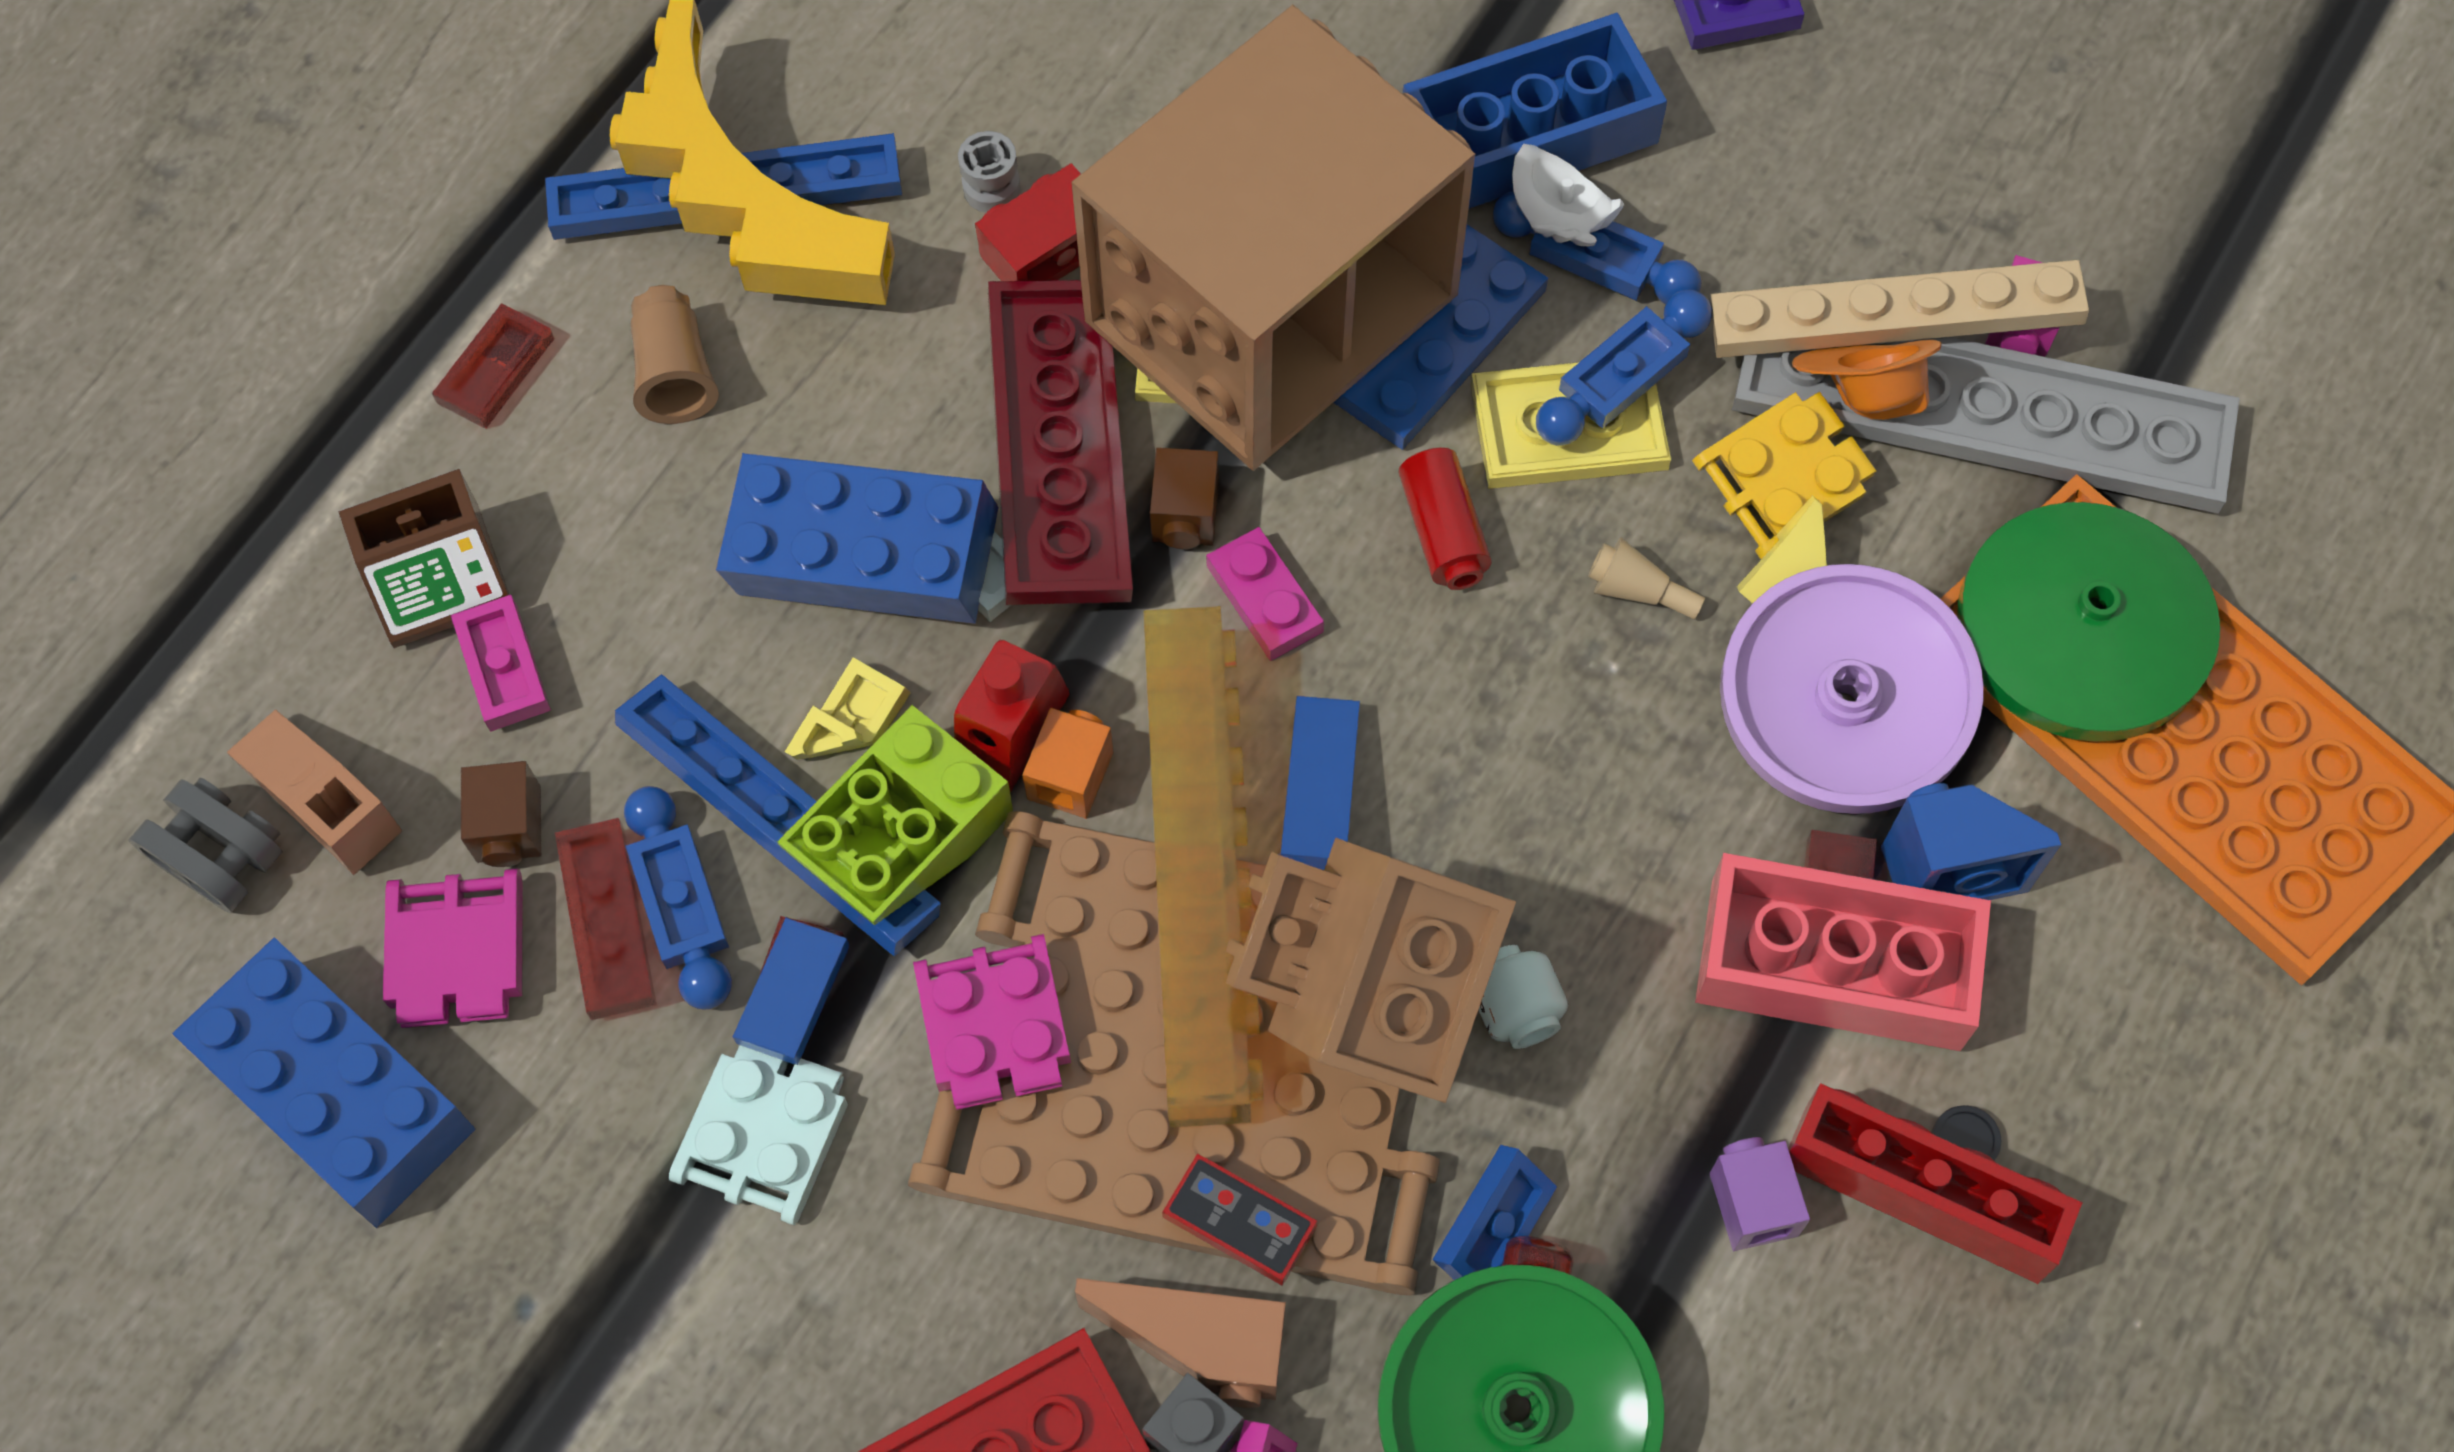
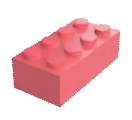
M1723 853L1711 884L1695 1003L1961 1051L1979 1027L1991 900Z

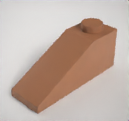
M1077 1278L1075 1295L1079 1308L1183 1377L1188 1372L1211 1392L1219 1393V1398L1227 1405L1239 1408H1258L1261 1405V1399L1276 1400L1286 1302Z

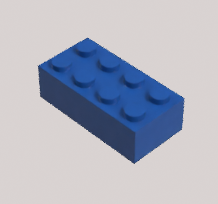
M1618 12L1403 85V93H1408L1417 99L1425 113L1444 129L1460 134L1470 146L1471 151L1475 153L1469 209L1496 200L1503 194L1514 190L1513 166L1515 156L1523 144L1535 145L1541 150L1558 156L1579 171L1659 143L1667 106V99Z
M742 453L716 571L740 596L976 624L979 598L984 584L999 507L983 480Z
M275 937L172 1033L375 1228L393 1213L476 1130L454 1104Z

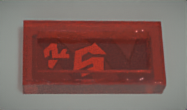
M501 303L434 389L432 395L435 401L442 407L487 429L555 339L551 329Z

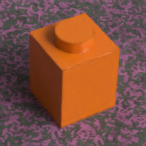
M1050 708L1022 774L1027 800L1087 819L1114 753L1111 727L1104 725L1101 719L1086 711L1070 710L1069 713Z

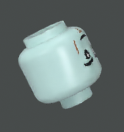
M1508 945L1501 947L1498 952L1479 1007V1012L1492 1039L1501 1042H1511L1512 1047L1515 1049L1526 1048L1552 1037L1561 1029L1559 1020L1566 1013L1568 1002L1550 960L1545 954L1536 951L1521 952L1518 945Z

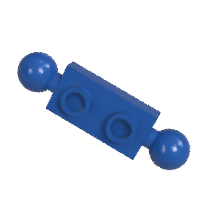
M1514 190L1503 194L1494 206V223L1501 233L1513 238L1524 237L1530 233L1535 235L1531 241L1530 255L1637 301L1646 283L1654 286L1655 294L1665 305L1669 298L1679 291L1690 289L1700 292L1701 276L1693 264L1685 260H1672L1665 264L1659 263L1658 261L1664 246L1663 242L1612 221L1608 227L1590 233L1597 239L1594 246H1579L1570 240L1558 243L1552 236L1546 238L1540 233H1535L1517 205Z
M1688 289L1679 291L1669 298L1664 307V319L1657 316L1647 306L1561 377L1559 391L1566 397H1554L1547 400L1541 405L1536 415V428L1541 438L1547 443L1556 446H1565L1573 443L1583 432L1586 415L1603 429L1688 356L1690 343L1684 338L1696 337L1702 334L1710 325L1712 307L1709 300L1702 293Z
M645 786L635 790L628 797L624 806V818L628 827L645 839L625 847L666 969L685 963L678 981L682 998L694 1008L702 1010L712 1009L721 1005L729 996L732 978L728 968L721 961L712 958L710 954L729 948V944L688 824L669 830L676 817L674 800L661 788Z

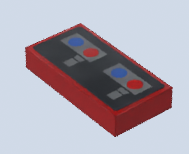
M1198 1153L1162 1211L1164 1219L1281 1286L1284 1285L1317 1227V1220Z

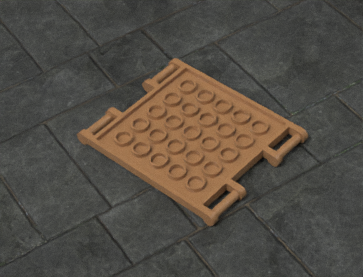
M1009 812L1002 832L1007 838L989 909L988 912L980 914L975 935L985 942L1012 948L1032 943L1031 936L1044 934L1071 1063L1058 1066L1062 1087L1016 1097L1012 1077L999 1079L1003 1100L983 1104L965 1175L946 1170L962 1109L956 1110L951 1089L939 1092L921 1162L913 1164L908 1186L914 1190L935 1196L1234 1259L1163 1218L1162 1211L1198 1153L1317 1220V1227L1291 1272L1392 1294H1415L1419 1273L1413 1269V1263L1428 1186L1437 1181L1440 1160L1423 1152H1400L1388 1149L1400 1088L1316 1061L1268 1031L1278 1002L1233 988L1225 983L1234 956L1225 952L1229 939L1245 944L1263 894L1248 887L1252 874L1263 877L1266 865L1043 821L1039 817L1026 812ZM1031 847L1050 849L1031 923L1016 922L1013 920V915ZM1383 1175L1402 1179L1386 1262L1375 1263L1366 1261L1365 1258Z

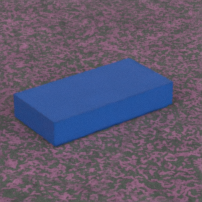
M785 918L732 1036L736 1044L798 1065L849 949L847 938Z

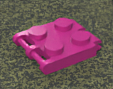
M519 868L506 869L504 876L463 880L461 874H452L445 876V882L404 885L402 879L388 880L386 882L383 1001L390 1009L396 1008V1020L401 1028L448 1024L450 1003H456L457 1018H460L461 1022L508 1018L509 998L522 996L523 882ZM503 889V895L464 899V893ZM444 895L443 901L406 904V898Z
M1044 934L1031 936L1032 943L989 953L986 952L985 947L972 949L973 956L929 966L926 959L913 962L936 1085L939 1092L951 1089L956 1110L1003 1100L999 1079L1004 1077H1012L1016 1097L1062 1087L1058 1066L1071 1063ZM1001 963H1003V965H998V966L990 967V966H992V965H996V964H1001ZM976 969L975 971L966 972V973H960V972H964V971H969V970Z

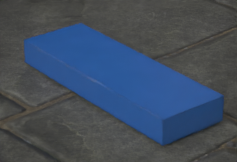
M1305 696L1296 697L1281 845L1282 856L1324 870L1335 838L1348 842L1360 701Z

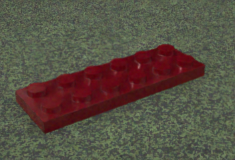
M1081 280L988 281V309L1006 605L1131 602L1133 586L1113 346L1085 322Z

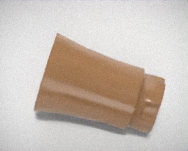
M658 285L649 287L645 293L635 296L631 304L633 317L630 326L635 361L633 404L641 416L653 422L663 424L689 422L702 417L715 406L718 401L719 391L707 364L700 339L697 317L691 309L689 296L678 292L675 286Z

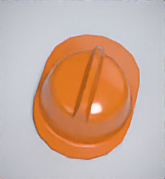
M1920 340L1897 345H1853L1821 348L1796 356L1792 361V366L1798 371L1831 375L1844 404L1850 409L1869 419L1886 420L1921 413L1928 407L1930 401L1928 357L1939 351L1942 344L1937 340Z

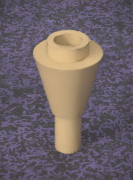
M1622 537L1619 538L1614 547L1605 543L1602 545L1588 575L1589 578L1597 581L1594 594L1652 605L1660 603L1692 619L1697 617L1705 600L1704 596L1670 581V577Z

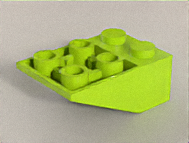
M911 705L777 843L873 925H876L970 858L1006 820L1007 814L1013 811L1009 784L1006 779Z

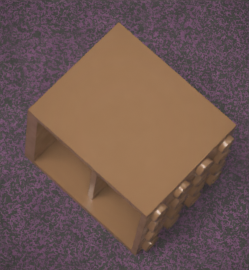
M1292 4L1072 181L1085 322L1254 471L1458 295L1475 153L1471 151L1470 146L1460 134L1452 130L1447 131L1427 115L1417 99L1408 93H1400L1383 79L1368 59L1363 56H1355L1339 43L1324 23L1317 19L1311 20Z

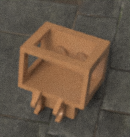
M1335 838L1324 870L1271 852L1263 877L1252 874L1248 887L1263 894L1245 944L1229 939L1225 952L1234 956L1225 983L1233 988L1278 1002L1268 1031L1316 1061L1446 1103L1516 901L1339 838Z

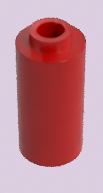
M1432 448L1416 453L1400 465L1398 473L1432 580L1436 584L1448 586L1451 590L1470 588L1483 579V574L1490 568L1492 560L1457 453L1449 448Z

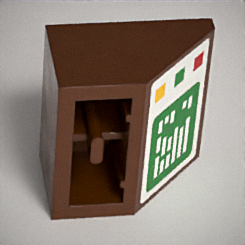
M460 469L339 511L355 564L393 648L454 627L451 618L453 614L510 595L478 503Z

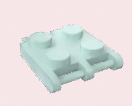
M739 1045L734 1058L721 1054L672 1163L669 1181L684 1185L687 1180L725 1193V1201L739 1205L742 1200L781 1213V1221L796 1225L848 1106L845 1097L838 1095L844 1081L842 1073L801 1058L798 1065H794L790 1076L786 1077L783 1075L788 1062L741 1045ZM697 1161L731 1173V1179L728 1180L694 1168V1164ZM753 1181L788 1194L786 1200L750 1188L749 1185Z

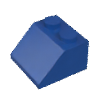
M1936 783L1921 787L1907 797L1881 845V849L1893 883L1993 900L2028 893L2062 844L2056 831L1973 785L1949 789L1947 784Z

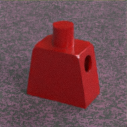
M999 640L993 646L956 707L954 713V739L1006 779L1010 792L1027 765L1049 709L1053 708L1060 711L1070 695L1057 667L1051 662L1005 640ZM991 737L996 746L986 745L984 741L986 738Z

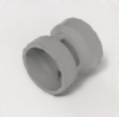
M984 131L969 136L961 144L958 152L964 198L971 207L980 212L987 213L992 207L1002 203L1006 204L1020 194L1021 188L1015 146L1008 137L998 132Z

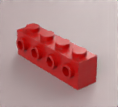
M1822 1083L1819 1084L1806 1105L1788 1147L1795 1172L2036 1284H2039L2059 1265L2083 1203L2063 1194L2058 1188L2048 1182L2023 1176L1997 1164L1991 1157L1980 1151L1955 1145L1931 1134L1928 1129L1914 1121L1896 1118L1868 1105L1863 1099L1850 1092L1833 1089Z

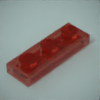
M619 818L555 832L586 1013L591 1020H596L657 1005L631 863L625 847L627 841L623 824Z

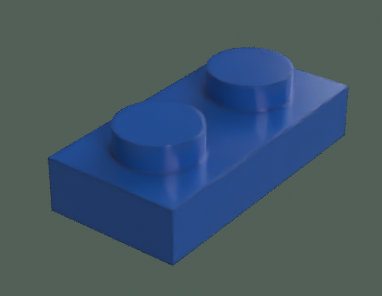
M1500 1145L1432 1260L1452 1279H1457L1485 1268L1512 1265L1557 1186L1519 1149Z

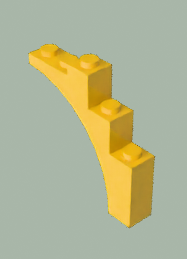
M669 0L666 18L659 17L656 23L655 48L658 56L655 67L649 66L646 70L644 93L626 92L621 114L613 115L610 125L611 148L618 150L626 174L670 178V205L672 208L678 209L685 232L730 236V264L732 267H738L745 291L886 305L895 257L889 223L845 215L800 198L761 173L732 145L709 111L703 95L700 74L703 27L695 0Z

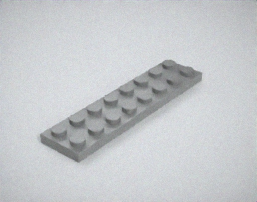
M1941 337L1864 344L1897 345L1920 340H1937L1942 344L1939 351L1928 357L1930 398L1928 407L1921 413L1881 420L1869 419L1859 415L1844 404L1831 375L1798 371L1792 366V361L1796 356L1815 349L1743 356L1732 407L1734 411L1759 416L1795 392L1802 401L1821 392L1845 427L1840 432L1842 434L2067 482L2077 474L2095 488L2219 514L2226 503L2239 397L1957 338Z

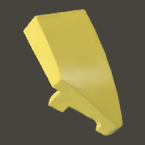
M1813 495L1777 534L1779 541L1737 586L1738 591L1751 603H1754L1767 590L1788 577L1809 569L1827 566L1822 504Z
M853 657L821 710L812 706L785 752L793 758L801 760L872 746L886 732L911 692L906 687Z

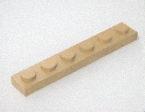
M2079 260L1715 293L1710 296L1716 358L2084 325L2089 313Z

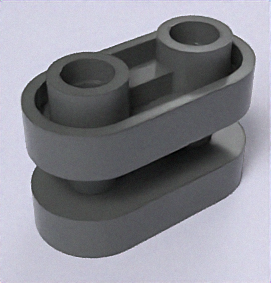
M200 777L193 785L181 779L163 799L177 815L164 829L146 819L128 841L161 869L217 907L232 913L248 894L247 889L235 877L247 863L255 869L266 873L283 853L281 848L275 843V840L281 834L273 825L251 810L242 818L227 808L231 800L207 780ZM197 831H200L225 848L214 862L187 845L188 841Z

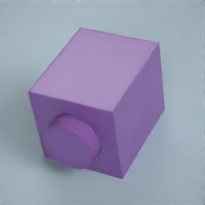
M1753 1137L1726 1146L1723 1149L1724 1155H1720L1714 1164L1710 1177L1733 1252L1799 1237L1810 1221V1217L1786 1141L1765 1145L1763 1138Z

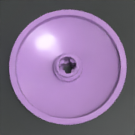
M1841 564L1817 567L1788 577L1767 590L1747 609L1738 622L1726 650L1721 671L1720 695L1725 723L1732 740L1750 767L1768 784L1784 795L1817 809L1836 813L1863 814L1886 811L1903 806L1907 797L1912 792L1927 785L1941 783L1953 771L1969 747L1981 717L1983 678L1979 658L1969 634L1957 616L1941 599L1925 587L1898 573L1866 565ZM1841 693L1851 695L1855 699V701L1853 702L1843 699Z

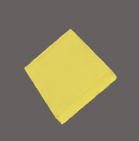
M1578 363L1472 373L1470 385L1488 489L1669 470L1671 456L1656 384L1603 429L1586 415L1584 429L1579 438L1571 444L1556 446L1547 443L1539 435L1536 428V415L1541 405L1547 400L1554 397H1566L1559 391L1561 377Z

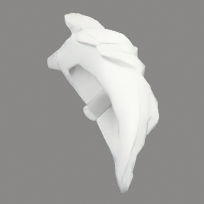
M1523 144L1515 156L1512 172L1515 198L1518 207L1529 221L1535 233H1540L1546 238L1552 236L1558 243L1570 240L1579 246H1594L1597 239L1590 233L1608 227L1624 206L1621 199L1611 200L1575 167L1535 145Z

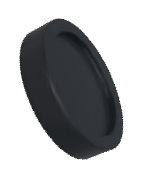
M1968 1105L1952 1107L1938 1118L1932 1128L1931 1134L1962 1148L1980 1151L1991 1157L1994 1161L1999 1155L2002 1142L2000 1130L1993 1118L1977 1107Z

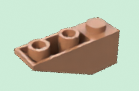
M276 709L227 751V754L353 875L402 832V829L383 803L338 760Z

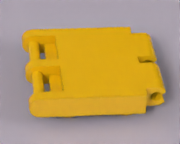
M1796 392L1702 451L1692 460L1698 471L1704 469L1707 471L1724 495L1727 502L1723 506L1730 516L1737 514L1759 546L1755 552L1760 559L1779 541L1777 534L1812 495L1822 504L1823 521L1826 522L1863 498L1867 491L1862 486V483L1870 479L1877 472L1852 436L1836 446L1832 444L1830 439L1840 433L1845 426L1821 392L1814 394L1805 401H1802ZM1721 459L1742 489V492L1737 494L1716 464L1718 460ZM1751 504L1754 506L1774 537L1768 538L1747 506Z

